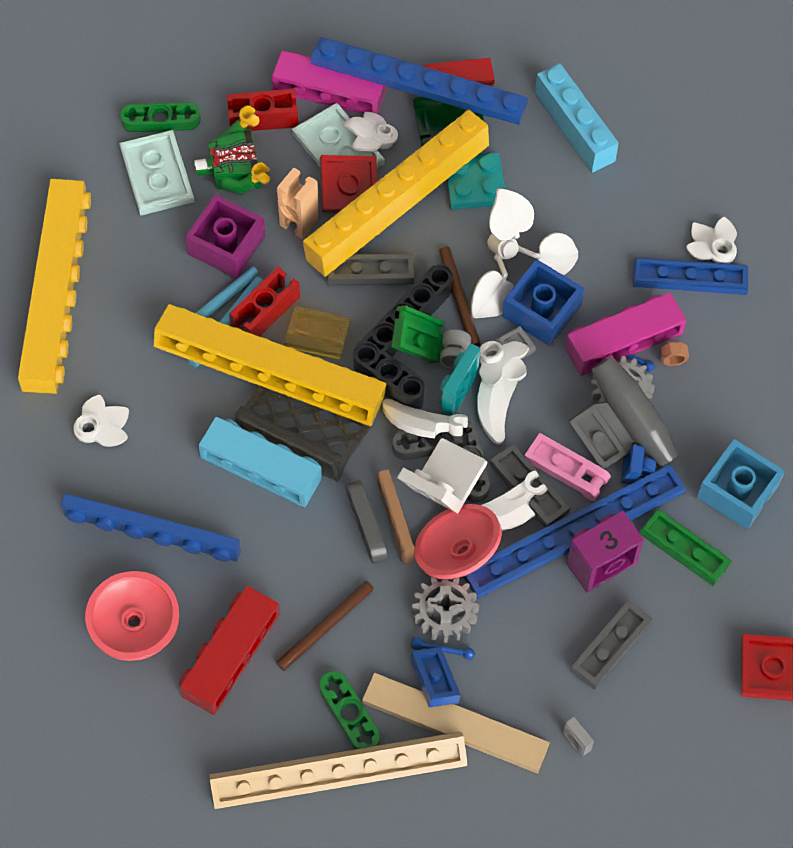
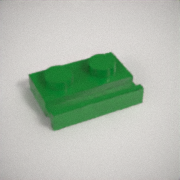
M398 306L399 319H395L392 348L429 363H438L443 334H440L441 326H444L445 322L408 306Z

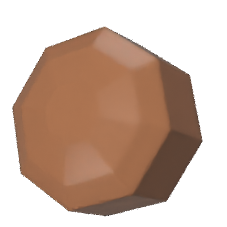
M675 341L661 346V363L667 366H678L688 361V345Z

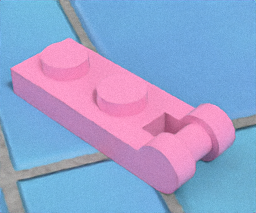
M541 433L538 434L524 455L533 466L577 490L590 501H596L600 495L599 489L602 485H606L611 478V475L605 469ZM585 474L591 476L592 480L590 483L582 479Z

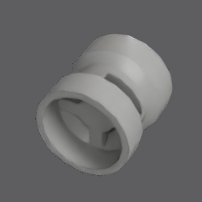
M449 330L443 333L442 345L444 350L441 351L440 355L441 365L455 369L453 366L459 352L465 353L471 343V336L461 330Z

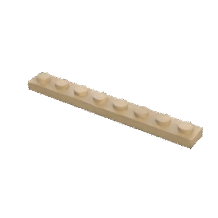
M456 732L209 774L214 809L463 767L467 766L463 733Z

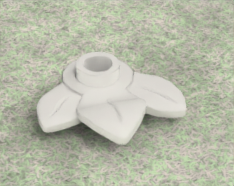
M364 112L363 118L352 117L344 123V127L357 135L352 145L354 150L374 152L379 148L388 149L398 139L397 130L393 126L386 124L383 117L373 112Z
M722 217L717 222L715 228L696 222L692 224L691 236L694 242L688 244L686 249L693 257L700 260L712 259L714 262L728 264L735 259L737 248L734 241L737 232L733 224L726 217ZM719 250H722V251H725L726 253L724 254V253H720V252H718V251H719Z
M488 341L480 347L479 363L481 368L479 374L487 385L495 387L502 378L507 381H516L526 376V366L520 358L529 351L527 345L517 341H511L503 345L497 341Z
M96 395L87 400L82 406V416L74 424V434L78 440L84 443L96 441L105 447L120 445L128 439L127 434L121 428L127 422L129 409L121 406L105 407L102 396ZM87 427L94 428L91 432H84Z

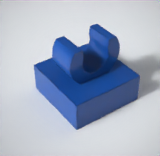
M633 444L628 454L623 457L621 483L630 485L639 477L644 478L650 475V472H655L656 460L644 458L645 447Z

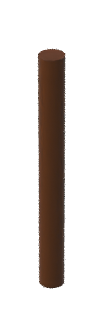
M448 246L442 247L439 252L443 264L448 266L453 273L452 293L464 331L471 336V344L480 347L481 343L451 249Z
M367 581L360 585L277 660L276 664L278 667L285 671L367 597L374 590L372 585Z

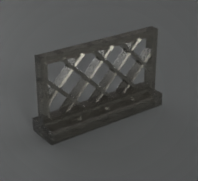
M259 386L244 407L240 406L235 413V422L242 429L250 433L252 431L260 433L267 441L275 445L283 444L287 446L294 454L300 457L307 456L314 459L321 466L322 475L338 482L343 474L345 465L372 426L335 413L334 419L321 421L318 412L325 409L311 404L310 406L295 408L292 401L295 398L284 394L269 396L267 388ZM287 400L290 410L274 411L272 403ZM267 404L270 413L259 415L252 410L255 406ZM313 413L314 423L300 424L298 415ZM293 417L295 426L286 428L278 423V419ZM353 422L361 426L358 432L347 434L343 424ZM338 425L341 435L327 438L323 428ZM318 429L321 439L312 441L306 438L303 432ZM344 442L347 450L343 455L332 451L329 445Z

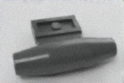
M612 356L605 358L592 368V372L607 402L591 404L569 419V422L600 467L605 469L628 454L633 442L638 446L645 447L644 452L651 459L656 460V464L659 467L672 461L679 453L663 419L638 383Z

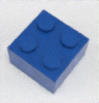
M536 259L505 297L502 317L517 326H521L523 330L550 346L582 305L585 288Z

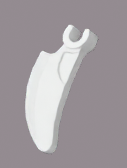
M502 378L495 387L487 385L483 380L480 384L477 396L478 419L486 435L497 445H501L504 442L507 408L518 381L522 379L507 381Z
M384 399L382 402L383 412L393 425L417 436L435 438L441 432L462 436L463 428L468 426V416L463 414L446 416L411 408L392 399Z
M537 471L528 473L522 483L488 503L482 504V506L489 508L497 516L502 531L524 524L535 516V512L529 506V501L534 495H542L548 489L545 484L540 485L538 488L532 487V481L540 476Z

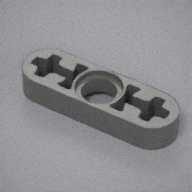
M359 480L345 484L347 497L371 562L375 563L387 559L386 547L362 482Z

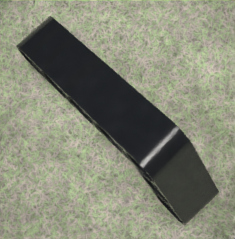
M444 264L433 265L356 345L353 352V368L355 372L387 383L386 397L415 409H420L424 404L425 384L418 375L393 358L399 351L392 348L395 319H399L397 307L408 306L431 316L452 292L453 273ZM435 281H443L445 283L437 284ZM417 300H425V301H427V302H426V303H418V302H416V301H417ZM383 338H387V339H389V340H391V341H389V342H381V341H379V340H380V339H383ZM370 358L372 361L363 362L361 359ZM391 374L395 377L391 379H386L383 376ZM415 391L418 394L411 396L406 394V392Z

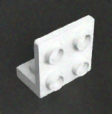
M442 438L422 471L416 469L413 473L403 468L397 478L413 491L458 514L485 469L487 461Z

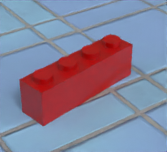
M246 586L242 594L238 592L230 603V612L225 619L221 617L213 630L215 635L209 644L204 643L196 656L197 662L192 669L188 668L183 673L179 682L182 698L212 715L216 714L280 615L278 602L249 586Z

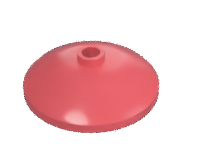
M464 504L458 514L447 509L432 518L419 533L414 546L415 559L422 571L429 576L439 579L466 576L481 568L493 556L501 541V524L494 512L482 505Z
M127 571L109 577L94 590L87 603L85 622L91 640L102 652L119 660H141L160 652L172 640L179 624V606L174 592L162 579L147 572ZM132 620L140 621L136 627H131L129 624Z

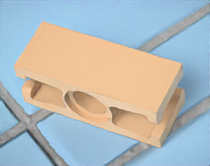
M293 168L277 187L279 223L281 227L287 229L292 222H295L297 224L295 235L303 239L319 220L317 181L311 177H307L305 185H301L299 181L301 173L296 168Z

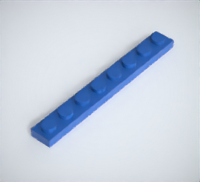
M321 36L311 56V64L462 109H469L472 112L520 125L528 104V97Z
M669 464L496 552L481 568L463 577L470 584L472 592L477 594V599L569 553L572 537L584 528L590 530L597 526L598 522L606 515L611 513L616 515L624 511L631 521L684 494L686 487Z

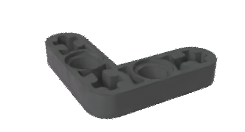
M468 420L467 428H463L464 432L468 434L467 446L463 447L462 436H454L449 432L438 434L443 439L484 458L477 429L471 421ZM404 430L398 431L392 439V451L397 458L402 460L431 456L437 445H430L426 441L427 437L417 436ZM417 437H421V448L418 447ZM406 440L410 444V449H404L401 441ZM486 467L477 480L478 486H481V491L475 492L473 488L467 497L469 501L480 502L488 496L490 481Z

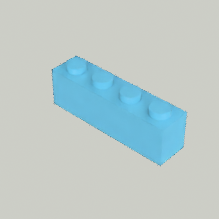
M559 63L538 73L535 95L590 171L593 173L615 162L619 142L563 66Z
M215 417L199 443L200 458L304 508L322 480L321 466L314 459L307 456L300 457L294 454L287 446L283 444L275 445L267 441L260 433L254 431L250 433L230 419L223 420Z

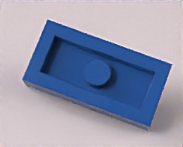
M442 648L412 651L410 660L428 707L459 703L461 695Z

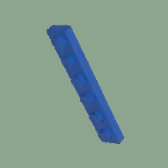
M66 493L61 502L65 517L75 523H92L105 531L115 529L135 539H140L141 537L149 538L159 545L179 546L192 554L202 552L222 562L229 560L237 562L241 552L240 541L237 538Z

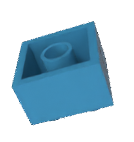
M733 439L703 480L697 498L748 530L779 487L785 470Z

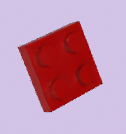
M321 155V212L339 213L378 182L377 156Z
M751 634L742 635L741 697L793 701V638Z

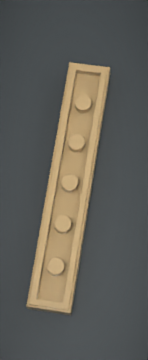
M374 673L362 700L364 705L439 735L462 732L465 745L537 774L550 745L548 741L455 704L428 707L422 691Z

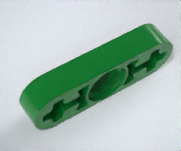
M192 102L129 104L123 107L120 112L122 127L128 132L193 130L201 122L200 109ZM157 113L168 115V118L162 122L153 119ZM173 113H176V120H173ZM187 113L191 114L190 119H185ZM145 114H148L149 121H145ZM135 115V121H130L131 116Z
M330 671L324 674L320 680V694L353 749L379 746L380 733L347 678L338 671ZM331 681L335 685L341 683L339 685V692L343 699L339 702L333 690L327 691L329 688L328 683ZM351 705L358 709L359 714L354 720H346L341 716L340 712L345 706ZM360 724L366 736L373 735L370 745H367L365 742L359 743L360 733L356 727Z

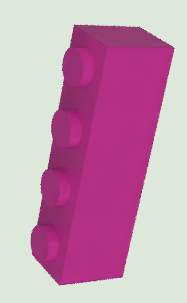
M281 51L272 75L273 91L295 89L296 98L327 106L338 103L342 109L360 114L373 112L379 115L387 86L313 65L311 64V57L303 56L296 52Z
M671 293L662 296L655 295L643 304L628 306L621 313L611 317L604 316L587 327L580 326L573 329L567 334L565 349L580 376L592 372V368L609 356L619 361L622 356L627 357L630 354H636L682 335L687 319Z

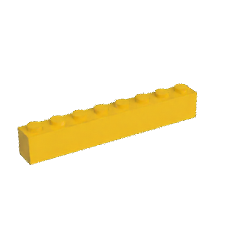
M468 109L303 240L306 261L326 277L489 146L488 124Z
M50 179L18 374L22 392L57 394L59 383L64 382L65 369L61 365L63 357L67 358L69 344L68 340L65 339L66 333L72 330V315H69L70 307H75L76 290H73L74 282H79L80 266L77 265L78 257H83L84 243L81 240L82 233L87 231V216L84 215L85 209H90L91 193L86 192L84 181Z
M168 304L154 330V347L368 426H372L384 400L387 384L385 382L357 373L347 367H341L324 361L319 357H313L297 351L292 347L272 342L267 338L217 322L212 318H206L185 308Z

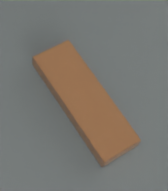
M389 469L380 471L377 474V486L401 560L404 564L413 562L415 548Z

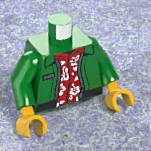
M251 106L243 107L239 113L240 119L215 140L208 143L210 158L194 160L197 177L213 174L217 189H224L238 195H242L251 189L261 188V183H269L270 176L266 172H269L270 168L264 163L258 162L252 132L247 127L248 125L254 127L259 124V117L254 114V108Z

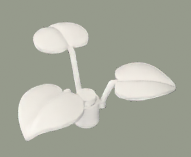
M497 189L495 202L489 217V228L492 234L488 238L487 244L488 248L496 254L494 260L497 261L502 275L497 271L491 270L479 279L471 300V315L473 318L494 317L501 315L503 312L504 299L513 289L514 285L506 280L508 273L502 259L513 258L517 252H521L537 258L562 275L567 274L578 259L579 252L572 239L559 232L551 233L541 241L539 253L518 245L515 239L519 238V232L527 231L532 226L534 210L527 199L511 190Z

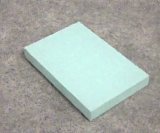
M338 103L292 128V135L319 167L321 155L377 156V169L385 164V159L377 150L365 152L352 149L357 135L344 127L345 121L350 119V117Z
M173 130L119 143L140 216L194 203L192 189Z

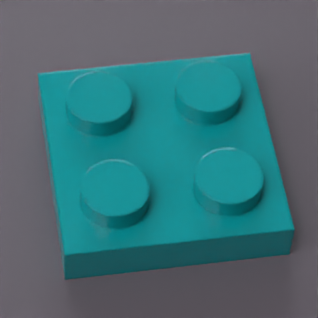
M500 153L478 154L447 179L451 210L493 207L497 189H505Z
M470 343L465 353L460 351L454 362L453 367H455L452 375L447 374L440 386V390L443 393L439 400V404L442 405L441 415H455L478 376L480 347Z

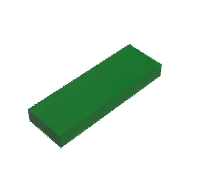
M658 508L640 529L639 533L641 536L712 586L715 585L732 562L731 559Z

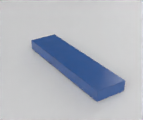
M634 258L633 287L747 295L748 265Z

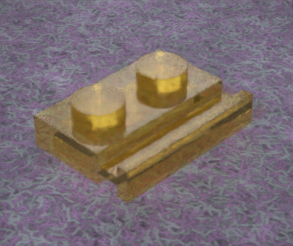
M295 306L287 335L284 339V346L341 359L342 350L351 325V318Z

